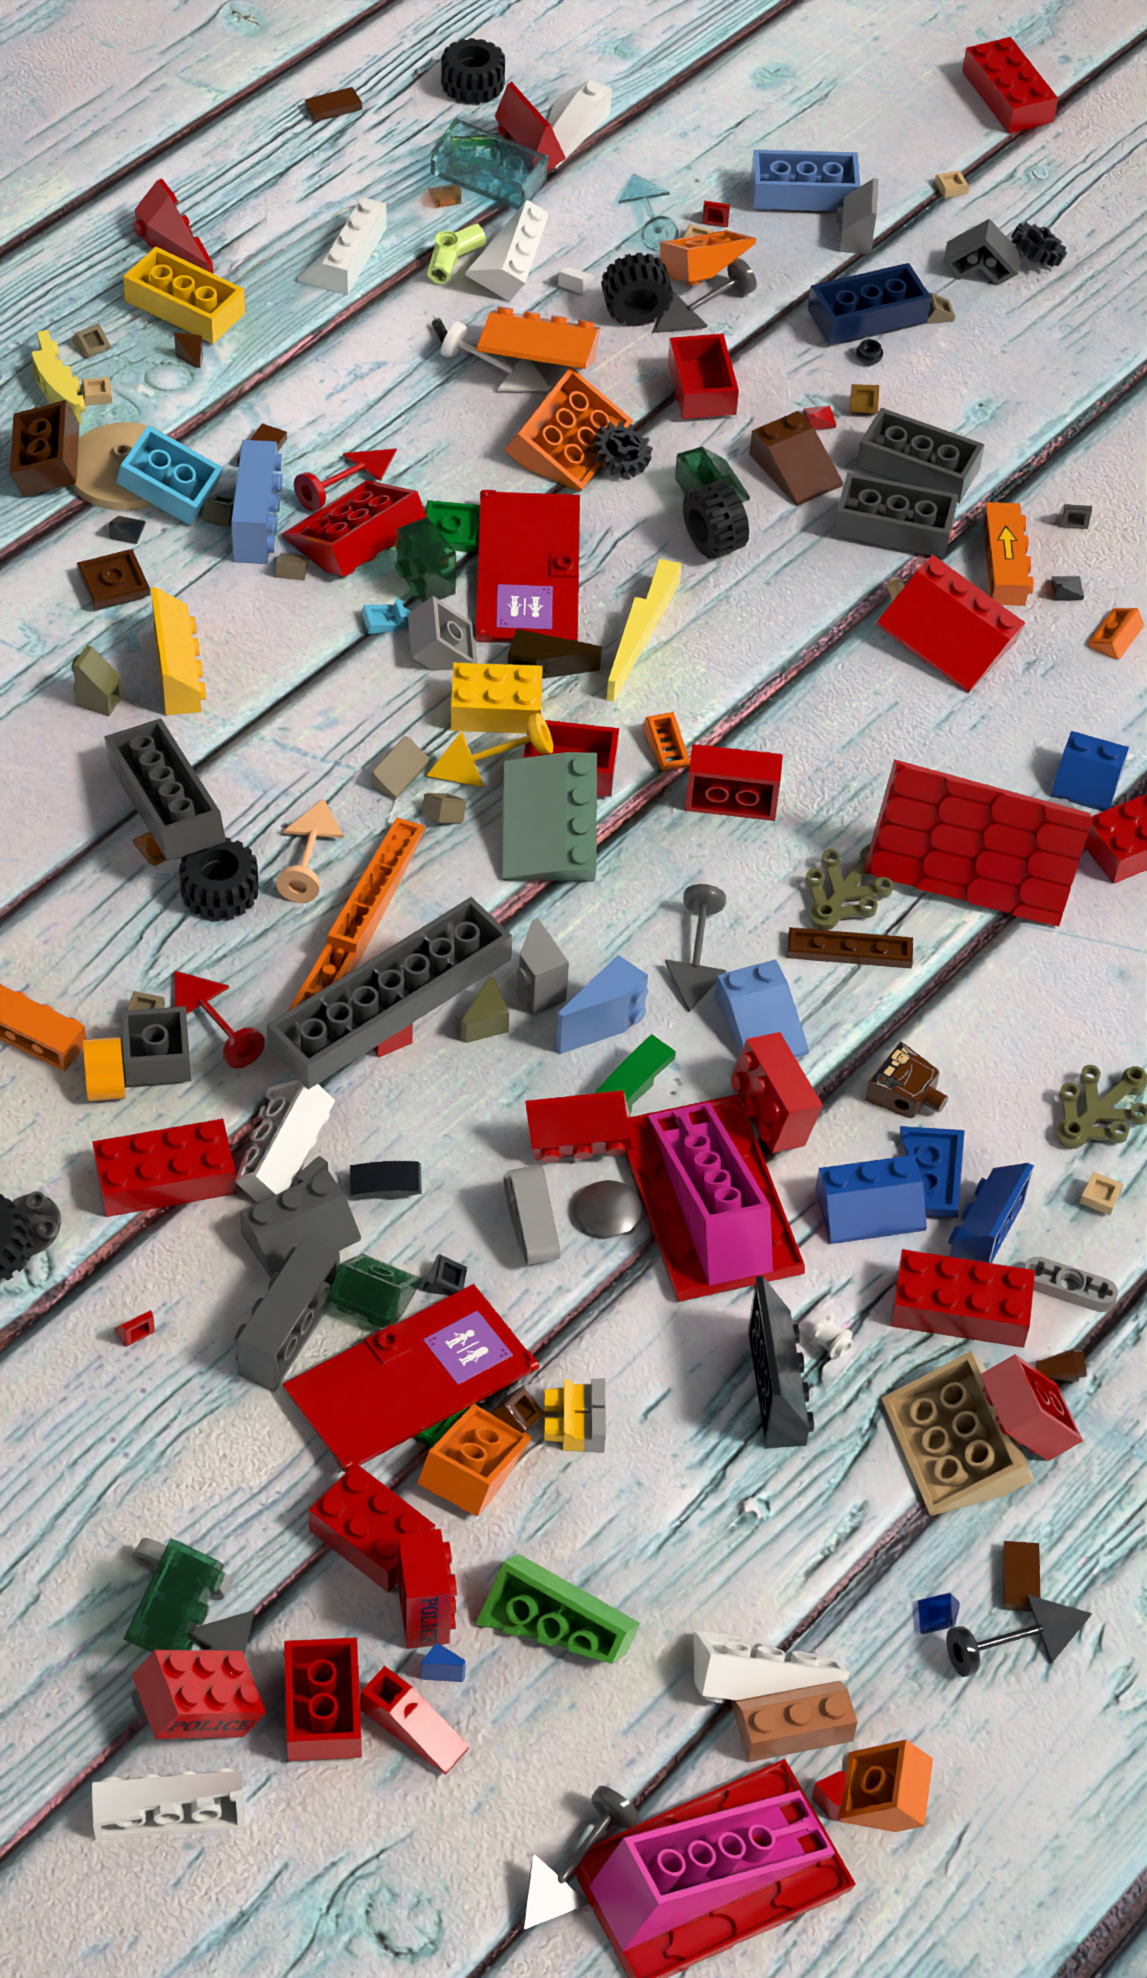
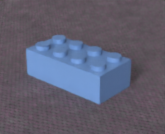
M753 150L751 168L753 209L837 211L838 207H843L844 196L860 187L858 152Z
M242 440L231 521L233 562L268 564L269 553L275 552V535H272V533L277 532L278 515H274V512L280 511L281 498L277 491H282L283 474H278V471L282 470V454H277V442Z

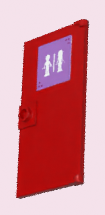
M496 490L480 491L475 641L489 643L491 641L512 642L516 629L578 641L580 495L496 492Z
M473 1283L396 1325L392 1324L367 1337L365 1341L283 1383V1388L335 1457L341 1469L346 1473L355 1463L360 1466L538 1370L540 1367L530 1351H527Z

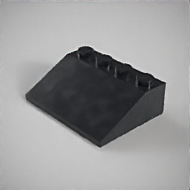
M756 1276L748 1325V1337L765 1449L806 1446L809 1432H814V1418L812 1411L807 1412L805 1403L809 1402L808 1383L802 1382L801 1373H804V1356L802 1352L797 1353L796 1344L800 1342L798 1323L793 1324L791 1310L763 1276Z

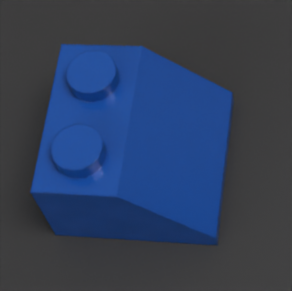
M1071 731L1062 755L1051 797L1067 799L1069 802L1100 811L1110 809L1124 769L1129 747Z

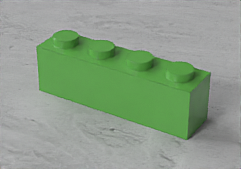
M517 1554L503 1562L475 1624L483 1627L491 1626L504 1630V1633L514 1636L522 1635L533 1638L538 1643L551 1646L553 1644L564 1647L570 1652L612 1664L626 1655L640 1622L524 1556Z

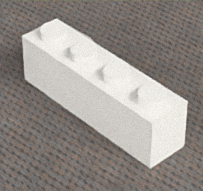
M361 197L330 248L297 277L298 282L348 295L386 230V203Z
M526 200L464 275L510 302L526 283L549 213Z
M297 1079L268 1088L265 1095L269 1099L268 1106H262L258 1115L262 1119V1123L253 1130L250 1137L254 1142V1146L245 1152L235 1180L257 1203L290 1188L295 1176L304 1166L303 1161L308 1151L315 1145L317 1141L316 1136L320 1128L329 1119V1111L335 1100L319 1084L308 1090Z
M222 1768L215 1770L213 1773L206 1774L184 1771L176 1774V1776L168 1777L147 1774L140 1776L138 1779L122 1780L117 1777H109L101 1780V1782H92L95 1840L245 1828L242 1771Z

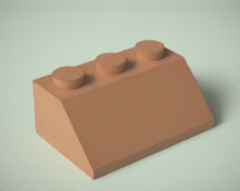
M841 1681L742 1700H730L748 1763L853 1742L858 1721L848 1689Z

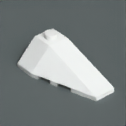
M588 80L568 90L554 103L547 121L551 125L566 158L610 115L612 89ZM560 162L553 168L556 169L562 162Z
M694 1631V1684L701 1695L711 1702L723 1703L725 1699L742 1700L847 1680L849 1676V1671L837 1659L802 1651H793L791 1656H788L784 1651L774 1648L772 1644L762 1642L761 1646L753 1648L740 1643L741 1637Z

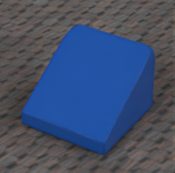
M435 1643L421 1662L420 1678L434 1681L463 1682L465 1679L466 1662L463 1658L439 1643Z

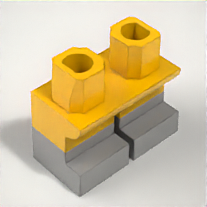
M605 1378L591 1379V1384H574L571 1380L564 1379L563 1388L545 1389L544 1412H563V1418H544V1440L563 1442V1451L604 1453L606 1439Z

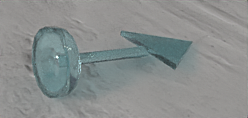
M633 174L619 199V204L638 200L642 201L650 219L642 228L641 237L643 243L652 251H660L659 242L677 239L678 229L676 223L671 218L655 216L648 199L670 195V192Z

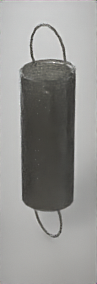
M434 317L432 326L440 342L443 344L448 332L442 320Z

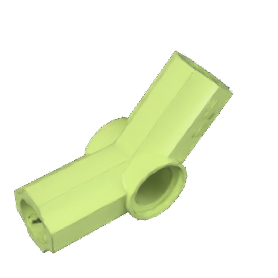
M477 223L455 233L452 231H441L436 234L435 247L427 272L428 278L432 279L434 284L444 285L445 282L450 281L454 265L457 264L459 256L486 245V236L484 235L483 228Z

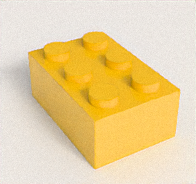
M453 662L451 731L527 734L528 718L537 713L541 715L542 666Z

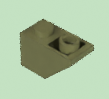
M87 645L82 653L74 658L71 667L72 672H74V692H76L77 706L110 716L123 697L121 676L93 647Z

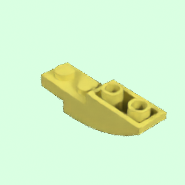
M49 330L38 331L39 351L31 352L36 381L50 404L66 400L77 420L82 424L81 412H85L83 395H77V393H80L78 377H72L70 365L63 366L61 359L56 360V357H59L58 345L56 340L51 341Z

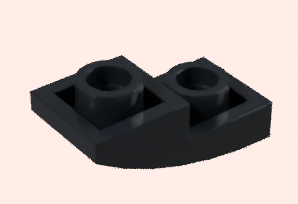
M380 1161L350 1165V1195L355 1200L387 1195L392 1200L422 1194L421 1163L419 1161Z

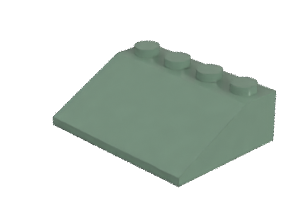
M564 752L505 760L502 880L595 881L597 858V753Z

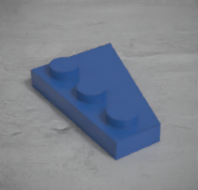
M900 1126V1136L906 1156L915 1155L921 1174L926 1216L958 1218L965 1130Z

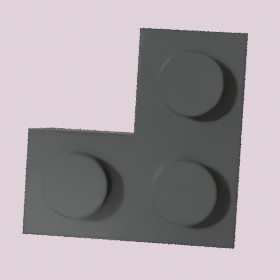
M989 218L947 241L943 263L959 280L981 268L997 286L1018 275L1021 252Z

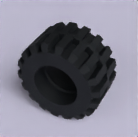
M469 38V40L461 39L459 42L451 43L450 47L444 49V53L441 56V85L443 91L447 92L449 97L456 98V101H464L468 104H480L483 101L489 102L492 98H497L505 85V55L502 53V49L496 47L492 42H486L484 39L476 40L475 38Z
M630 253L625 255V258L621 259L619 257L614 260L615 264H610L607 267V272H604L602 275L603 281H601L607 310L613 319H617V322L621 324L626 322L627 326H633L634 324L642 326L646 322H655V318H661L664 316V311L670 309V303L673 302V290L667 267L664 263L662 264L661 259L658 257L654 258L649 253L646 255L636 253V255L632 256Z
M717 480L685 494L683 500L685 525L691 540L702 555H705L708 559H715L746 546L749 540L748 518L744 505L732 486L726 481Z
M225 837L226 842L181 858L182 863L179 865L181 896L186 907H190L191 912L195 915L201 913V918L207 920L209 917H214V921H221V918L227 917V920L234 919L235 914L243 915L246 913V908L251 909L254 905L259 889L257 859L255 855H252V850L248 846L243 848V843L238 840L231 842V838ZM214 877H227V878H229V879L222 880V881L210 880L211 878H214Z
M0 1194V1282L3 1277L7 1281L13 1278L12 1273L15 1270H18L19 1273L24 1268L22 1265L23 1261H29L32 1256L28 1250L34 1248L35 1240L31 1237L34 1235V1230L29 1224L30 1221L9 1198L6 1199L2 1194Z

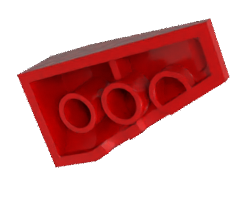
M162 178L157 180L135 208L133 227L136 235L142 237L149 247L154 248L156 246L214 274L213 262L199 237H193L188 217L186 215L181 216L175 206L179 202L175 194Z

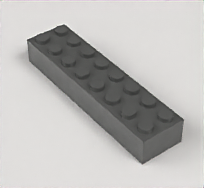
M470 897L267 1024L268 1049L309 1090L509 962L512 955V935L479 903Z

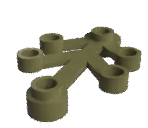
M870 844L861 850L859 863L844 881L839 869V852L833 849L823 852L821 865L827 871L834 893L829 900H827L822 887L825 878L824 873L819 869H810L807 872L805 884L810 888L815 903L810 909L809 916L817 929L831 930L838 924L840 919L873 917L876 914L878 903L872 897L887 898L892 894L893 882L887 877L876 879L875 884L857 886L867 874L864 866ZM880 886H885L887 889H882ZM860 899L859 905L841 906L844 901Z
M1094 1065L1084 1066L1081 1071L1080 1081L1084 1085L1086 1112L1080 1118H1078L1076 1108L1080 1089L1074 1083L1068 1082L1063 1084L1059 1098L1063 1102L1065 1120L1058 1124L1056 1130L1060 1144L1068 1149H1077L1084 1145L1087 1140H1111L1115 1143H1123L1127 1140L1129 1127L1124 1122H1132L1136 1125L1145 1124L1147 1122V1105L1143 1103H1135L1131 1109H1111L1127 1094L1139 1095L1144 1092L1147 1084V1074L1141 1067L1132 1066L1127 1068L1122 1074L1120 1083L1099 1100L1097 1084L1101 1072ZM1086 1074H1092L1094 1078H1090ZM1065 1092H1071L1074 1095H1067ZM1135 1112H1140L1144 1116H1138ZM1096 1121L1113 1122L1110 1128L1090 1127ZM1120 1130L1123 1134H1117L1114 1131Z

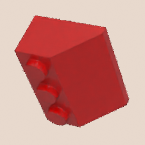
M512 81L508 83L494 116L499 125L496 130L503 141H510L509 145L517 156L520 154L523 156L521 158L529 170L534 168L542 176L565 160L566 157L548 121Z
M624 1090L525 1101L531 1147L536 1161L541 1160L545 1163H553L565 1157H574L575 1159L582 1160L591 1158L594 1154L606 1153L609 1156H620L625 1151H633L630 1112Z

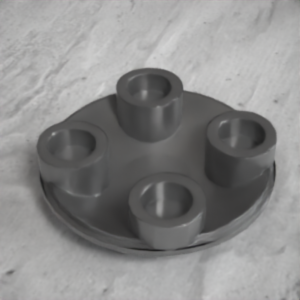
M603 1180L590 1184L579 1194L576 1202V1213L583 1225L584 1231L591 1236L629 1235L634 1232L640 1220L642 1205L637 1193L626 1184L618 1181Z
M39 1191L14 1199L12 1202L28 1218L29 1224L33 1227L34 1235L31 1237L35 1240L34 1248H30L28 1251L32 1255H36L47 1249L56 1239L61 1227L60 1211L50 1198Z

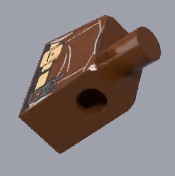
M900 1041L869 1080L865 1100L908 1118H914L924 1105L940 1113L948 1101V1096L936 1090L940 1074L939 1070Z

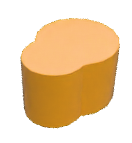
M121 1037L83 1040L88 1102L125 1099Z

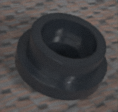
M873 339L863 340L856 349V357L865 364L880 362L883 358L881 344Z

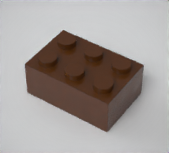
M66 400L14 413L10 475L23 497L77 483L80 423Z

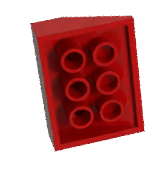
M366 480L283 532L282 536L283 539L302 554L309 556V559L325 572L344 577L352 574L359 565L374 560L377 554L384 549L397 545L398 540L416 533L420 526L428 522L418 491Z
M934 555L918 569L876 622V626L968 694L1013 646L1025 625L1023 620Z

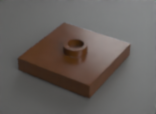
M133 549L77 562V570L95 610L151 595L150 587Z

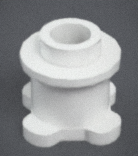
M833 1312L828 1314L821 1323L813 1328L811 1332L812 1339L809 1343L813 1348L821 1345L828 1351V1356L832 1359L837 1356L843 1357L853 1345L851 1340L852 1331L849 1329L844 1330L834 1322L837 1315Z

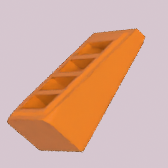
M674 712L645 717L642 727L661 772L690 767L688 753ZM664 729L668 731L660 734L657 733V731ZM667 738H671L672 740L663 743L660 742V740ZM675 747L676 749L673 751L663 752V749ZM679 756L680 760L666 761V758Z

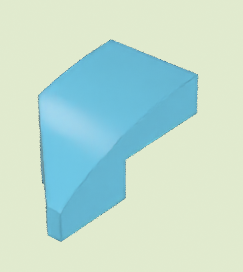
M397 598L394 606L391 604L363 605L361 614L368 634L409 628L408 613L411 611L403 607L404 602Z

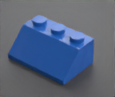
M915 1155L819 1168L815 1192L830 1244L926 1231L923 1181Z
M1022 1163L996 1167L992 1169L987 1179L981 1178L974 1195L977 1196L975 1202L969 1201L961 1217L964 1220L962 1226H955L948 1240V1244L952 1245L950 1257L987 1263L993 1262L1025 1202L1034 1165Z

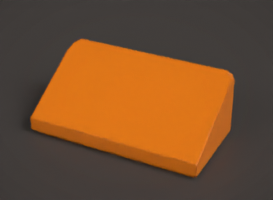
M1113 608L1088 642V646L1109 657L1120 659L1144 626L1138 608Z

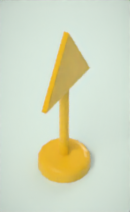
M539 713L531 715L527 720L529 735L471 755L461 731L426 776L484 787L475 765L476 761L529 742L532 743L540 755L553 753V741L549 728L542 715Z

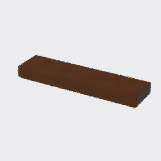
M789 927L787 958L912 969L913 937Z

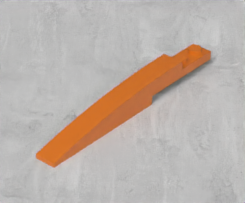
M398 817L395 819L330 929L325 948L288 1011L356 969L425 831L424 825Z

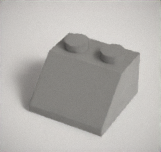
M873 178L844 196L843 207H838L836 223H841V225L837 224L835 241H840L839 252L871 255L877 215L879 179Z
M434 596L408 613L410 653L417 663L423 664L432 671L453 670V662L477 663L473 622Z
M539 918L532 920L520 952L519 968L517 969L519 982L516 988V994L520 1003L527 1005L534 1015L566 1001L569 969L568 960Z

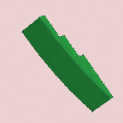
M651 1034L609 1075L595 1093L624 1090L629 1112L631 1113L632 1105L653 1086L654 1078L675 1060L676 1051Z

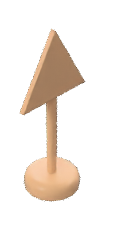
M324 799L284 830V834L308 835L300 866L294 865L284 868L277 878L276 886L279 893L284 898L293 902L305 903L312 901L319 893L320 881L318 876L307 868L316 836L344 838Z

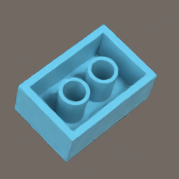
M148 425L122 462L116 484L191 526L203 508L205 500L211 496L217 487L223 467Z

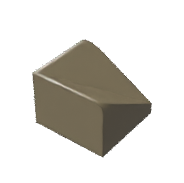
M450 793L424 794L422 816L440 823H462L466 801Z

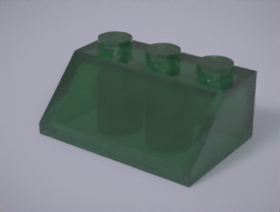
M170 1538L123 1640L151 1653L154 1650H192L194 1639L191 1637L196 1626L202 1625L208 1615L209 1605L207 1603L212 1592H217L222 1585L225 1577V1572L222 1570L225 1564Z

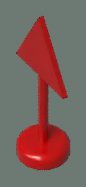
M397 448L343 453V456L355 465L322 482L310 472L297 475L294 479V491L297 499L305 509L311 512L317 511L324 506L326 501L324 488L362 469L381 482L397 452Z
M174 970L175 1007L186 1006V1014L201 1006L229 1037L223 1047V1058L229 1066L244 1068L258 1059L265 1047V1038L259 1030L247 1027L235 1032L208 1002L229 989V985Z

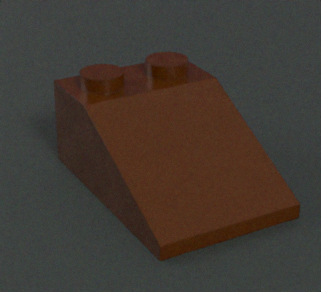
M799 411L752 430L749 455L796 506L843 486V481L814 427Z

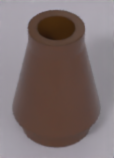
M1072 1348L1043 1360L1035 1361L1036 1369L1051 1380L1079 1382V1378L1087 1377L1082 1350L1074 1351Z

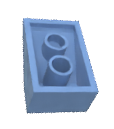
M617 955L557 1013L555 1051L562 1054L624 1033L633 1024L637 1025L646 1014L645 1001L648 994V974Z
M776 959L717 975L715 1000L740 1051H742L748 1038L781 1032L795 1058L809 1054V1048L788 982Z

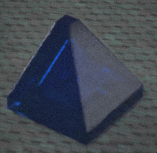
M951 1593L918 1600L920 1633L923 1635L955 1627L960 1602Z

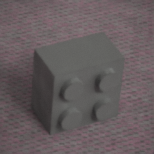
M186 1006L121 1011L126 1086L191 1081Z

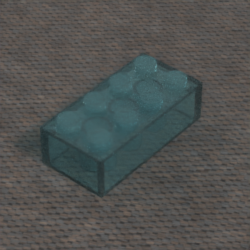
M455 118L431 150L430 174L518 210L526 200L532 201L547 180L549 156Z

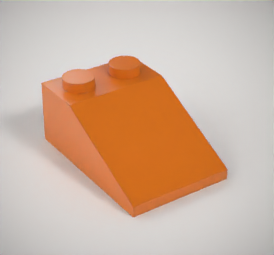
M725 230L659 242L660 259L662 264L666 265L671 280L685 281L686 285L701 284V280L714 277L732 261L755 245L756 238Z
M473 1404L429 1450L417 1483L427 1488L431 1493L445 1498L459 1506L462 1510L478 1517L493 1500L530 1444L533 1436L526 1432L521 1433L495 1415Z

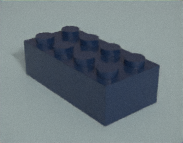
M905 263L811 285L808 312L827 343L832 345L927 322L931 296L910 263Z

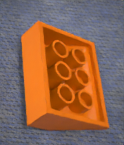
M498 306L497 310L489 312L476 350L586 369L596 360L600 327H594V322L588 320H578V324L567 322V317L551 315V319L540 318L541 313L524 311V315L513 313V308Z
M570 367L556 381L503 450L525 469L580 492L602 464V462L594 461L596 454L591 452L593 447L592 441L600 427L606 428L609 422L617 427L618 422L621 421L623 426L627 428L633 423V420L573 367Z

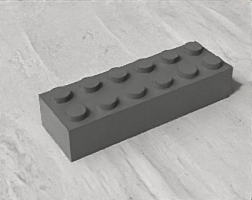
M161 718L104 736L112 770L167 861L183 858L188 854L203 849H210L215 845L226 842L220 810Z

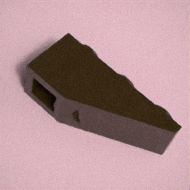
M516 629L508 652V665L542 666V679L600 671L602 646Z

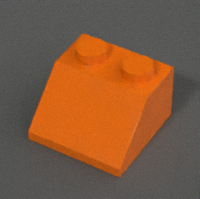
M906 1739L849 1752L839 1820L844 1823L891 1832L925 1826L933 1758Z

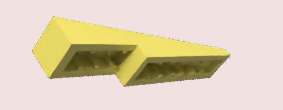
M659 559L647 598H634L608 679L607 701H615L679 586L682 563Z

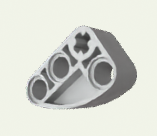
M542 1165L508 1170L503 1177L504 1190L515 1235L526 1265L560 1259V1245Z

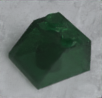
M362 1253L340 1263L328 1301L336 1304L337 1309L343 1313L350 1315L358 1313L367 1317L368 1323L385 1328L400 1320L419 1288L422 1278Z

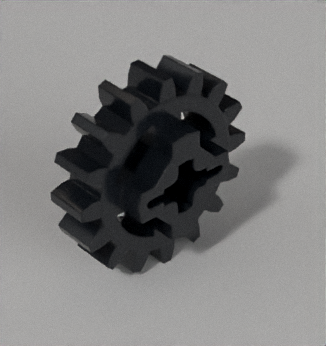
M1027 222L1024 225L1019 223L1011 235V238H1013L1011 242L1016 244V248L1023 252V255L1027 256V259L1033 263L1040 262L1042 265L1047 263L1050 267L1054 265L1059 266L1067 254L1065 251L1066 247L1061 245L1062 241L1056 238L1050 232L1051 230L1044 226L1041 228L1035 224L1031 226Z
M619 421L617 427L611 422L608 423L606 428L600 427L592 441L593 447L591 452L596 454L595 462L603 463L602 470L609 468L611 469L612 476L619 472L622 478H625L627 473L634 478L637 472L643 473L646 466L648 467L652 458L650 454L653 448L647 446L649 438L641 437L642 430L635 432L633 431L632 424L626 428Z

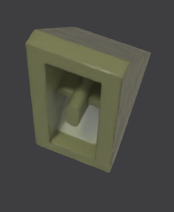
M488 977L461 1021L460 1041L464 1043L509 1032V1011L496 980L492 977Z

